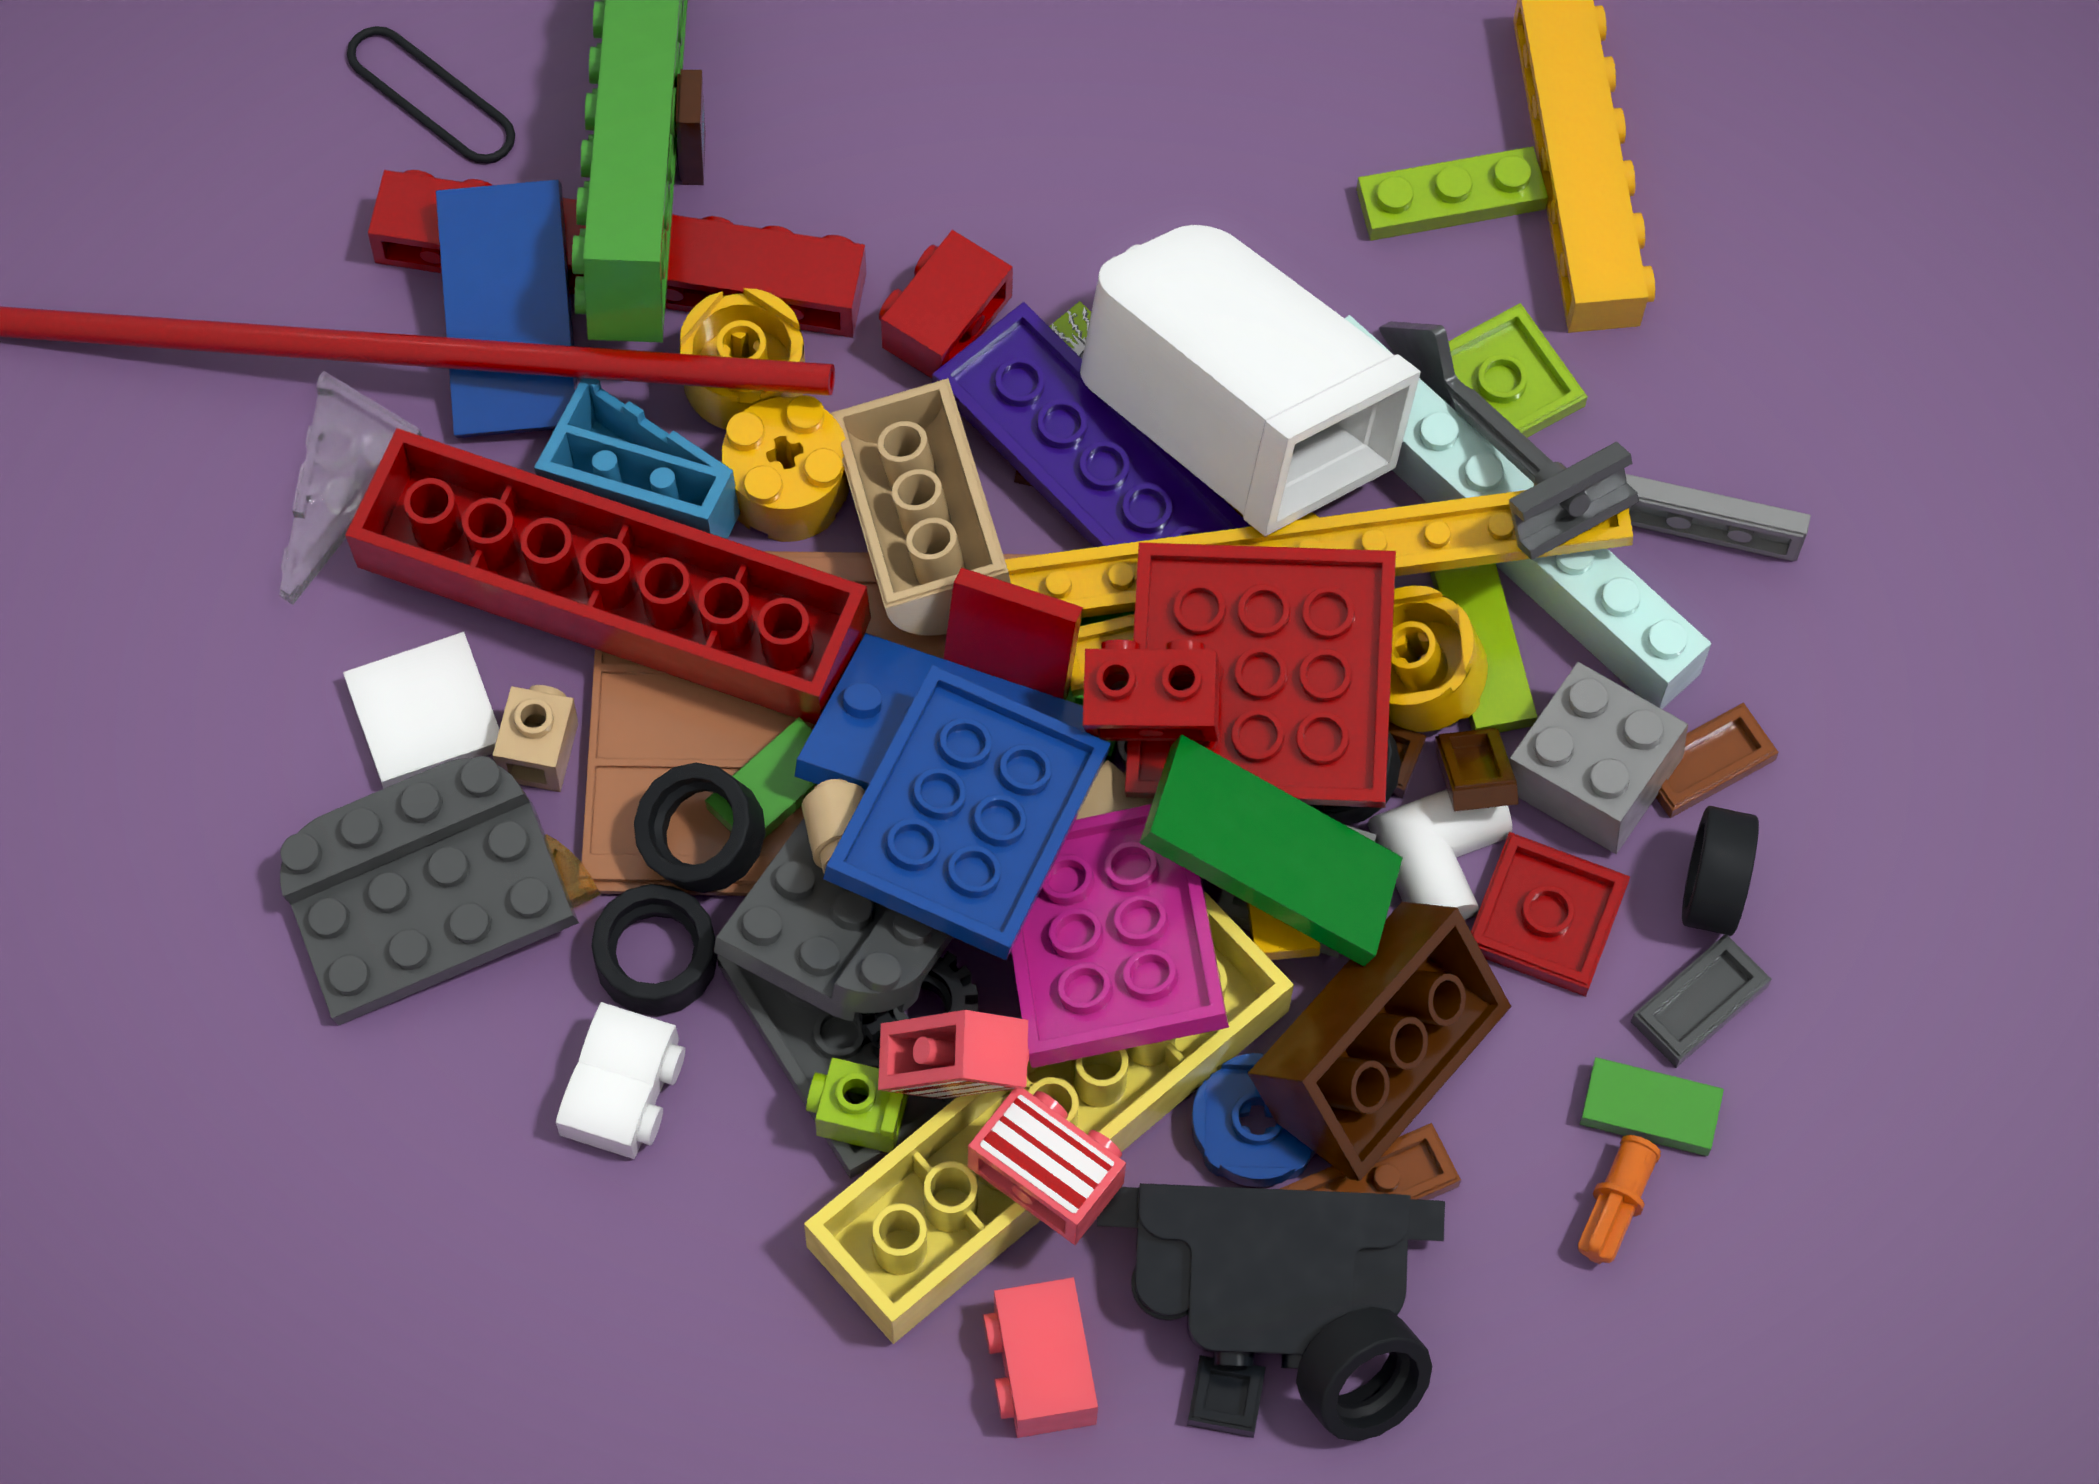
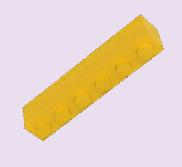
M1517 0L1513 24L1537 160L1548 195L1546 211L1568 333L1640 326L1646 304L1654 302L1655 279L1652 267L1650 265H1642L1640 249H1643L1645 246V225L1642 213H1633L1630 196L1635 194V171L1632 161L1623 160L1620 144L1625 143L1626 125L1622 108H1613L1611 92H1615L1616 70L1613 57H1604L1601 41H1605L1607 32L1604 7L1602 5L1594 6L1593 0Z

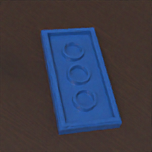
M559 180L437 190L436 202L447 337L574 346L561 182ZM449 369L454 436L466 438L554 430L577 388V378Z

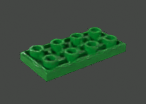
M1182 734L1170 747L1139 842L1161 856L1362 966H1366L1377 954L1403 857Z

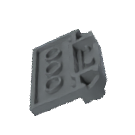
M486 756L448 761L323 814L305 825L297 834L288 837L281 847L280 884L282 894L291 904L329 1013L338 1025H342L579 923L533 803L514 777Z
M803 818L716 936L714 953L817 1008L844 1020L853 1022L855 1012L880 1013L898 1008L903 1013L918 999L923 980L953 937L824 880L822 868L818 867L813 860Z

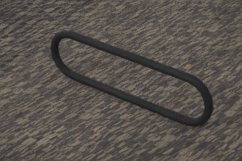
M369 27L355 34L349 42L347 58L355 72L464 157L478 163H491L505 157L514 146V127L506 116L397 32L387 27ZM374 35L386 36L499 122L504 127L507 135L504 145L496 152L490 154H478L467 148L363 67L356 57L357 46L365 38Z

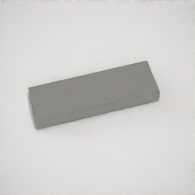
M1626 474L1627 483L1638 492L1639 498L1638 503L1629 507L1632 526L1789 561H1797L1808 533L1810 514Z

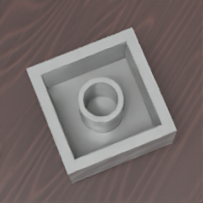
M1577 662L1510 757L1509 762L1517 782L1518 798L1617 854L1658 795L1664 781L1670 778L1683 759L1688 724L1582 663Z

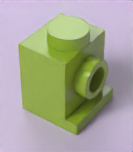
M832 1057L827 1075L818 1072L814 1073L807 1098L806 1111L817 1113L815 1118L816 1136L890 1153L896 1147L909 1095L878 1090L879 1068ZM846 1091L868 1097L860 1104H852L846 1101L843 1096Z

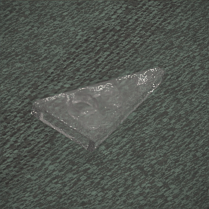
M325 371L321 373L317 381L318 398L312 426H308L305 442L307 454L305 462L300 467L292 508L294 521L289 546L284 549L281 564L283 577L279 594L282 599L292 605L295 604L346 539L345 534L396 428L422 436L419 428Z

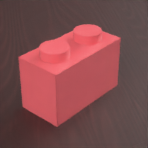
M1074 1277L994 1290V1313L983 1314V1322L989 1354L1002 1353L1006 1377L994 1379L1000 1418H1013L1017 1438L1096 1425L1098 1404Z

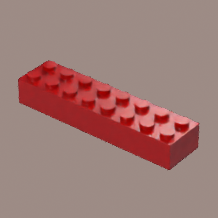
M396 428L345 534L357 568L795 718L800 717L803 721L815 725L857 650L871 620L867 586L399 428Z

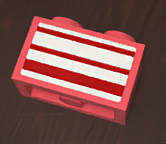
M960 1010L881 1023L878 1090L947 1099L1025 1088L1029 1062V1020Z
M1024 1088L1013 1089L968 1145L967 1167L1069 1242L1076 1245L1124 1184L1126 1162L1121 1159L1122 1152L1105 1135L1095 1130H1090L1086 1134L1069 1122L1066 1110L1046 1093L1036 1091L1032 1095Z

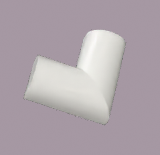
M1446 789L1375 815L1369 819L1368 827L1371 833L1377 834L1376 843L1403 857L1395 884L1403 902L1457 907L1463 919L1466 920L1478 914L1479 906L1457 861V857L1507 839L1509 832L1512 833V820L1508 806L1454 812Z

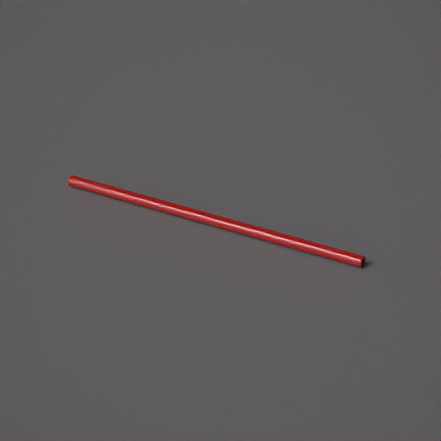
M0 306V337L828 396L832 395L835 384L834 365L824 363Z

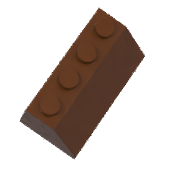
M1401 902L1385 921L1376 956L1366 966H1362L1350 959L1248 1072V1075L1277 1124L1349 1179L1361 1181L1512 1006L1457 907Z

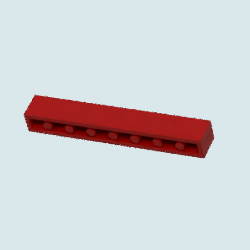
M384 170L368 230L375 263L442 273L436 191L492 186V184L478 179H467L463 182L440 179L420 170H407L403 173ZM563 198L570 294H575L576 276H584V274H573L572 272L574 235L579 236L580 228H586V225H577V200ZM672 214L666 309L690 312L700 301L709 295L723 291V296L744 293L743 288L759 289L771 293L784 301L795 313L801 330L853 338L866 279L865 244L854 243L850 239L839 235H826L820 238L794 234L792 231L780 226L772 225L756 228L736 225L725 218L717 216L698 219Z

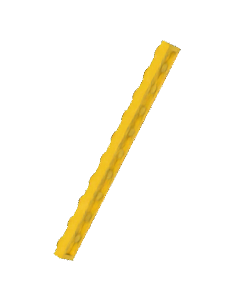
M1526 490L1296 520L1267 536L1262 535L1251 526L1005 559L1011 584L1083 607L1081 618L1135 611L1139 542L1396 551L1395 576L1517 561L1530 558L1518 548L1509 499ZM1629 508L1539 557L1632 545L1633 531Z

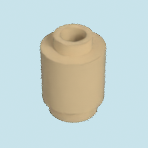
M830 779L821 782L802 802V811L813 860L818 867L822 868L823 873H825L826 865L865 793L861 786L842 779Z

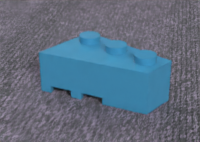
M582 378L534 467L535 474L725 539H728L740 515L732 469L674 430L669 434L646 419L644 410L630 401L624 404L603 390L598 379Z

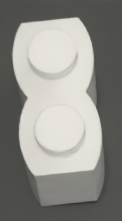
M601 1002L588 1030L579 1062L570 1078L556 1119L559 1135L631 1159H635L642 1143L652 1145L658 1133L663 1115V1108L655 1105L664 1083L675 1084L685 1057V1047L678 1045L679 1038L676 1025Z

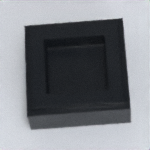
M1199 1355L1187 1426L1254 1438L1266 1367L1254 1365V1367L1213 1365L1214 1357Z

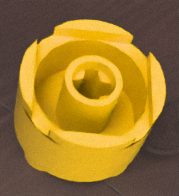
M743 288L744 293L723 296L722 291L709 295L690 311L681 327L680 354L805 362L804 340L795 313L780 298L763 290ZM684 385L685 395L693 409L707 422L725 430L729 420L735 414L743 412L757 402L774 397H797L803 395L799 393Z
M808 395L765 399L751 405L743 412L735 414L729 420L726 427L727 432L722 445V463L733 470L736 485L735 491L740 508V515L737 520L748 529L751 526L758 531L768 534L769 539L781 542L808 539L826 530L836 519L835 515L842 507L844 501L846 502L849 493V482L842 462L844 454L841 447V442L846 438L837 420L824 409L819 400Z
M1412 585L1395 588L1389 722L1407 730L1428 732L1445 728L1460 719L1470 717L1480 705V696L1483 693L1487 680L1488 662L1484 647L1467 613L1454 601L1443 596L1442 592L1431 587Z

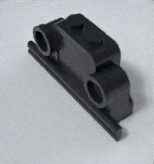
M1140 1183L1138 1188L1121 1187L1097 1217V1227L1137 1228L1136 1263L1131 1278V1289L1136 1303L1146 1314L1159 1320H1176L1187 1315V1332L1191 1341L1204 1351L1214 1352L1213 1365L1254 1367V1354L1281 1355V1368L1298 1369L1299 1361L1310 1342L1329 1323L1346 1313L1367 1307L1389 1309L1396 1315L1399 1314L1406 1298L1408 1240L1444 1241L1445 1201L1411 1199V1195Z

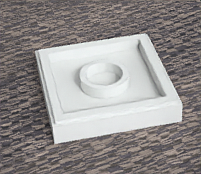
M464 632L343 672L383 789L448 761L493 754L499 726Z

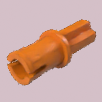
M1625 1135L1622 1137L1620 1148L1605 1182L1596 1184L1593 1191V1196L1597 1201L1578 1242V1251L1594 1263L1601 1264L1602 1262L1611 1263L1614 1261L1632 1217L1641 1215L1645 1204L1641 1196L1653 1168L1661 1156L1660 1149L1645 1138L1635 1135Z

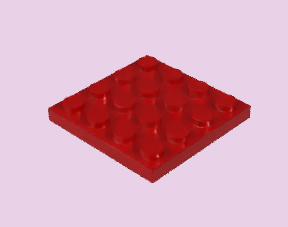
M1139 542L1133 641L1140 644V649H1166V643L1170 641L1194 640L1204 643L1205 649H1216L1220 664L1218 742H1195L1308 805L1386 808L1396 551ZM1128 741L1125 779L1126 797L1154 799L1170 747L1175 741Z

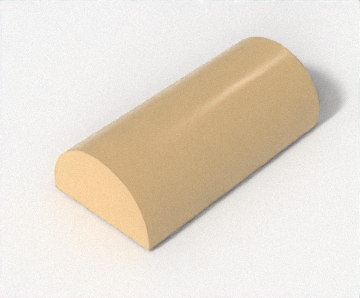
M949 378L830 413L841 426L846 438L841 442L844 454L842 462L887 616L899 629L917 635L947 634L953 583L961 567L1011 583Z

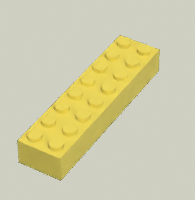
M1204 892L1229 1028L1032 1068L1030 1061L1028 1062L1025 1090L1032 1095L1036 1091H1041L1051 1096L1066 1110L1069 1122L1086 1134L1090 1130H1095L1105 1135L1121 1152L1200 1087L1205 1079L1207 1081L1213 1073L1220 1070L1223 1063L1238 1055L1289 1012L1294 984L1206 892ZM1013 1089L956 1097L804 1223L807 1248L893 1344L1041 1221L967 1167L968 1145Z

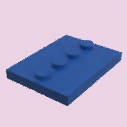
M865 633L797 757L795 777L815 784H820L830 779H842L857 784L866 791L932 664L1085 731L1083 727V706Z
M932 664L829 859L823 879L1001 959L1007 960L1107 757L1111 743Z

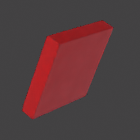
M961 567L953 583L943 659L1066 700L1069 695L1083 607Z
M1509 832L1471 933L1486 960L1586 997L1630 876Z

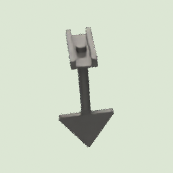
M1390 321L1379 327L1382 336L1394 354H1399L1421 371L1419 378L1534 483L1533 487L1509 499L1518 548L1531 560L1639 502L1638 492L1626 481L1624 468L1633 464L1631 454L1617 441L1568 468L1560 462H1553L1475 390L1465 386L1456 377L1447 333L1442 325Z

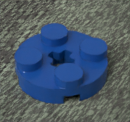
M1250 1053L1233 1057L1223 1063L1221 1069L1213 1073L1207 1081L1205 1079L1196 1093L1191 1119L1193 1139L1197 1149L1203 1156L1207 1169L1216 1176L1225 1177L1231 1182L1250 1187L1273 1186L1286 1180L1297 1178L1303 1174L1309 1161L1315 1154L1313 1150L1277 1123L1275 1127L1266 1128L1262 1135L1252 1134L1249 1127L1241 1125L1239 1117L1249 1116L1251 1106H1263L1265 1117L1273 1118L1248 1075V1072L1263 1057V1053Z

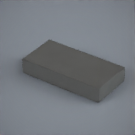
M1723 935L1635 1012L1631 1023L1677 1068L1769 986L1772 979L1728 935Z

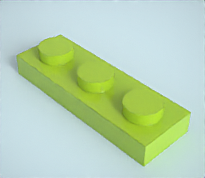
M1533 146L1358 177L1356 187L1370 241L1546 210L1548 201L1547 191Z

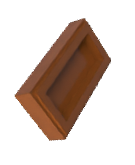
M1743 702L1687 733L1683 759L1670 778L1664 781L1656 799L1669 818H1672L1777 759L1779 752Z

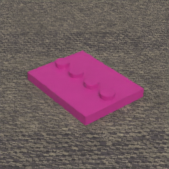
M1152 804L1075 820L1011 950L1022 1019L1029 1020L1028 1049L1032 1068L1229 1028L1202 878L1139 843Z

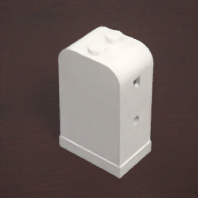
M1188 225L1176 228L1141 245H1133L1124 253L1111 258L1102 265L1099 271L1080 368L1083 382L1093 393L1242 513L1243 519L1264 536L1283 528L1396 468L1421 373L1419 369L1399 354L1393 355L1234 236L1223 230L1204 225Z

